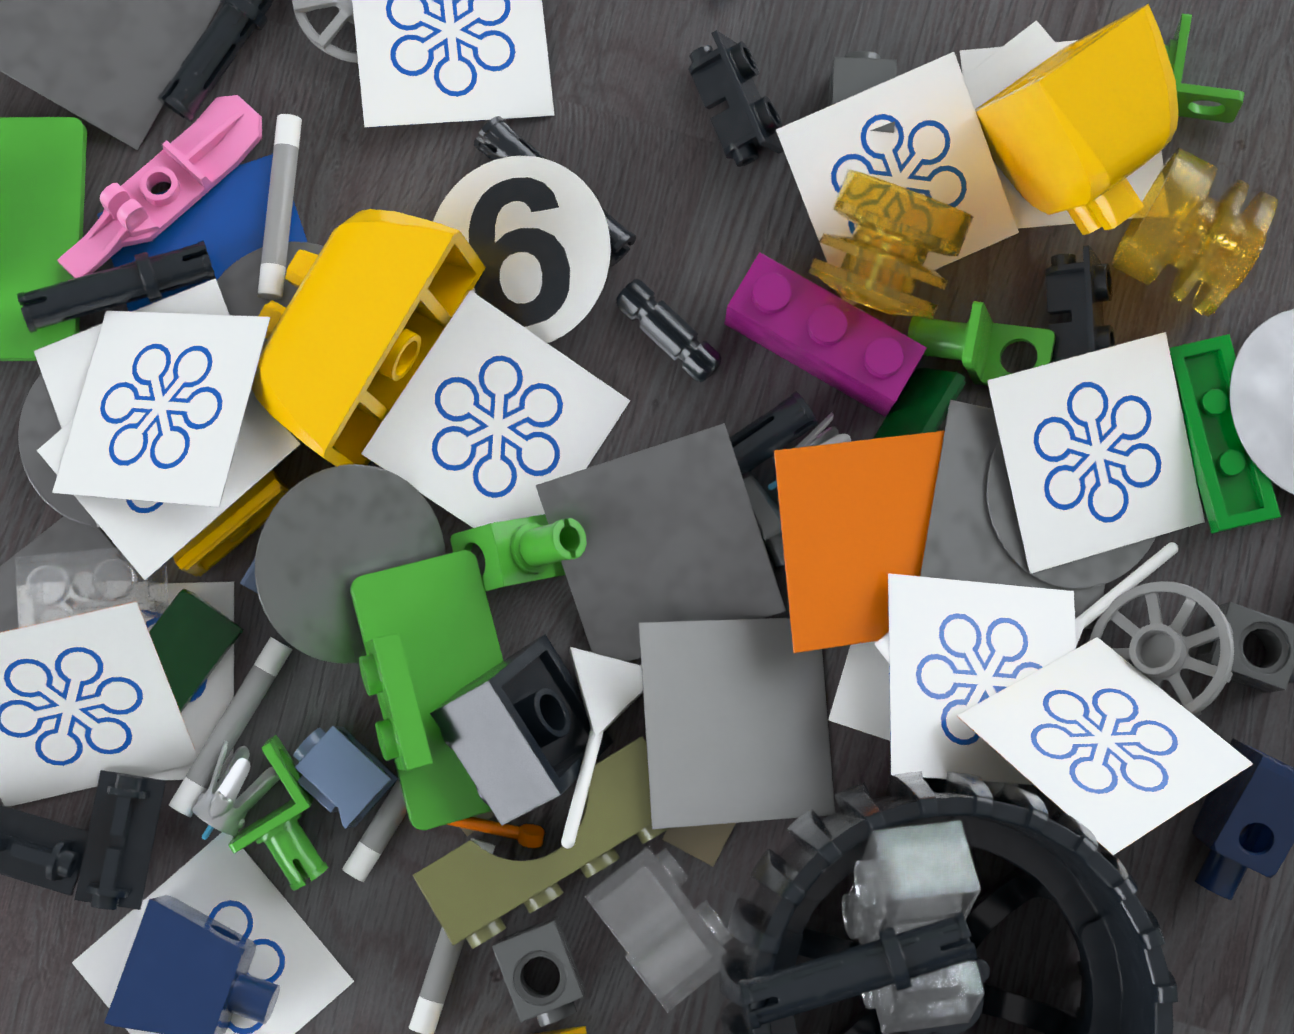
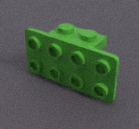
M0 117V361H37L34 354L35 350L79 333L80 317L30 333L21 311L23 306H20L17 298V293H25L74 279L58 263L57 259L83 238L87 129L75 117Z
M462 550L357 577L351 583L350 593L367 654L359 657L360 671L367 694L369 696L377 694L383 716V720L375 723L379 745L386 761L394 759L411 825L419 830H428L492 811L480 798L475 783L454 750L443 740L440 728L430 714L461 688L503 661L476 556L470 551Z

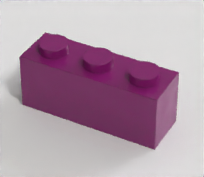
M760 252L727 305L724 325L886 417L927 349V347Z

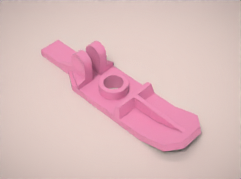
M238 95L216 97L195 123L171 143L166 140L162 144L163 150L120 186L118 183H112L102 191L100 202L104 207L103 214L81 240L57 259L58 263L73 278H78L94 273L122 247L153 241L239 166L262 139V116ZM168 182L171 184L170 189L164 194L156 195L151 193L152 188L157 183Z

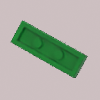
M1230 334L1169 348L1194 472L1211 534L1263 523L1281 517L1271 480L1251 460L1234 426L1230 407V380L1236 355Z

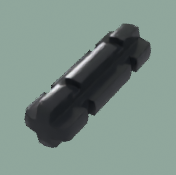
M634 279L616 298L618 308L632 321L638 319L640 321L639 328L674 361L680 358L683 361L682 368L695 381L703 382L709 378L721 363L720 354L707 341L700 343L697 340L698 333L663 300L657 303L654 300L655 293L642 280Z

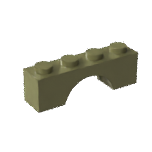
M642 736L595 764L575 844L572 848L567 849L561 846L551 854L539 859L513 861L497 857L470 840L412 875L453 946L466 938L471 948L474 949L506 929L501 916L524 903L529 914L564 893L558 884V881L579 868L587 879L620 859L614 847L631 836L637 834L641 843L644 844L669 829H652L646 741Z

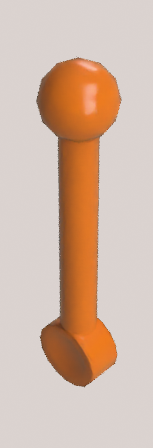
M469 817L446 824L517 839L519 844L528 848L541 847L545 830L542 827L534 824H524L520 827L509 824L501 826L499 822L476 817Z

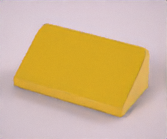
M271 470L173 556L177 566L182 571L196 577H201L266 522L273 508L289 491L287 486Z

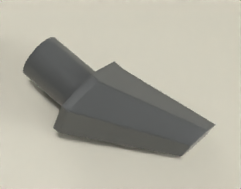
M745 473L742 475L764 545L774 566H782L785 564L779 506L751 473Z

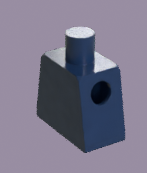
M1234 738L1230 745L1251 761L1253 765L1207 794L1192 834L1210 848L1195 882L1228 900L1233 899L1248 868L1269 878L1276 875L1294 844V767ZM1245 826H1247L1246 829H1245V831L1240 834V832L1242 831V829H1243Z
M164 895L149 899L104 1023L115 1027L159 1034H225L233 1013L266 1024L275 1007L280 985L247 974L256 951V944L252 940L184 902Z

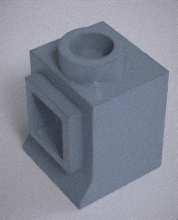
M332 726L327 732L320 727L317 728L301 743L293 754V757L299 761L294 768L302 774L297 782L330 813L339 811L342 826L345 829L356 827L398 779L387 766L349 731L340 726Z

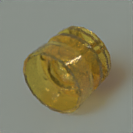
M1177 148L1142 201L1144 207L1133 216L1114 253L1111 266L1149 286L1165 270L1168 264H1171L1177 268V271L1172 281L1169 296L1180 302L1189 294L1196 283L1201 280L1194 296L1192 308L1209 317L1218 309L1229 293L1240 286L1258 259L1268 235L1266 233L1277 210L1279 199L1260 191L1243 212L1239 213L1250 184L1237 179L1216 201L1210 198L1209 194L1212 190L1218 168L1181 148Z
M847 169L832 209L856 225L852 237L822 233L819 242L846 252L840 267L813 257L808 273L819 277L833 288L838 295L893 316H921L933 320L938 305L915 296L912 292L917 280L945 290L948 280L925 266L924 262L928 252L945 256H958L974 216L907 188Z

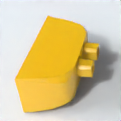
M1149 4L1062 48L975 109L993 161L1021 196L1033 207L1049 215L1067 210L1082 235L1090 234L1101 227L1104 230L1113 229L1144 207L1127 177L1163 150L1172 140L1177 129L1179 112L1176 80L1160 29Z
M368 209L357 212L333 230L319 255L301 249L297 251L286 270L285 279L290 284L298 288L286 308L271 300L264 305L258 315L259 317L271 318L265 336L267 341L262 348L252 385V391L256 399L274 419L305 445L336 467L348 464L368 465L371 460L362 455V451L469 291L473 290L486 268L460 230L396 211Z

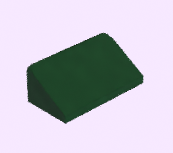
M929 368L916 369L873 439L937 432L948 414L950 400L957 399L966 384L964 381L966 377L957 372Z
M182 589L149 631L180 712L184 710L244 630L197 594L187 589Z

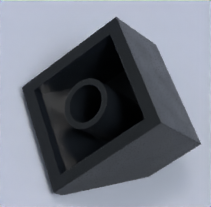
M546 634L461 688L430 713L440 728L443 740L454 750L475 783L480 798L491 808L501 826L555 799L570 787L578 778L591 730L580 688ZM606 730L603 732L597 758L613 743Z

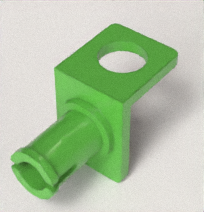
M1182 13L1174 38L1169 40L1168 45H1165L1176 80L1178 116L1231 123L1235 120L1243 104V91L1181 83L1192 14ZM1202 100L1213 101L1222 105L1202 106L1193 102Z
M978 301L973 302L971 315L967 323L922 318L921 316L914 315L908 330L909 338L927 347L923 354L924 356L962 360V364L973 383L987 386V380L1012 374L1007 372L1001 364L1002 353L1008 345L1024 341L1034 346L1037 350V361L1033 367L1035 368L1051 363L1055 344V334L1052 330L993 323L984 302Z
M545 514L489 523L451 535L453 553L462 550L471 552L474 543L483 551L485 571L482 581L485 592L566 575L561 561L579 558L585 551L587 544L585 531L578 521L566 518L564 521L560 519L555 521V523L548 524Z
M275 735L265 742L262 750L291 795L292 800L238 832L228 846L234 854L254 841L257 844L264 842L288 879L289 886L295 891L306 885V879L310 878L313 881L329 867L325 861H322L297 821L302 816L301 812L311 806L314 797L297 782L302 774L294 768L296 764L279 737Z

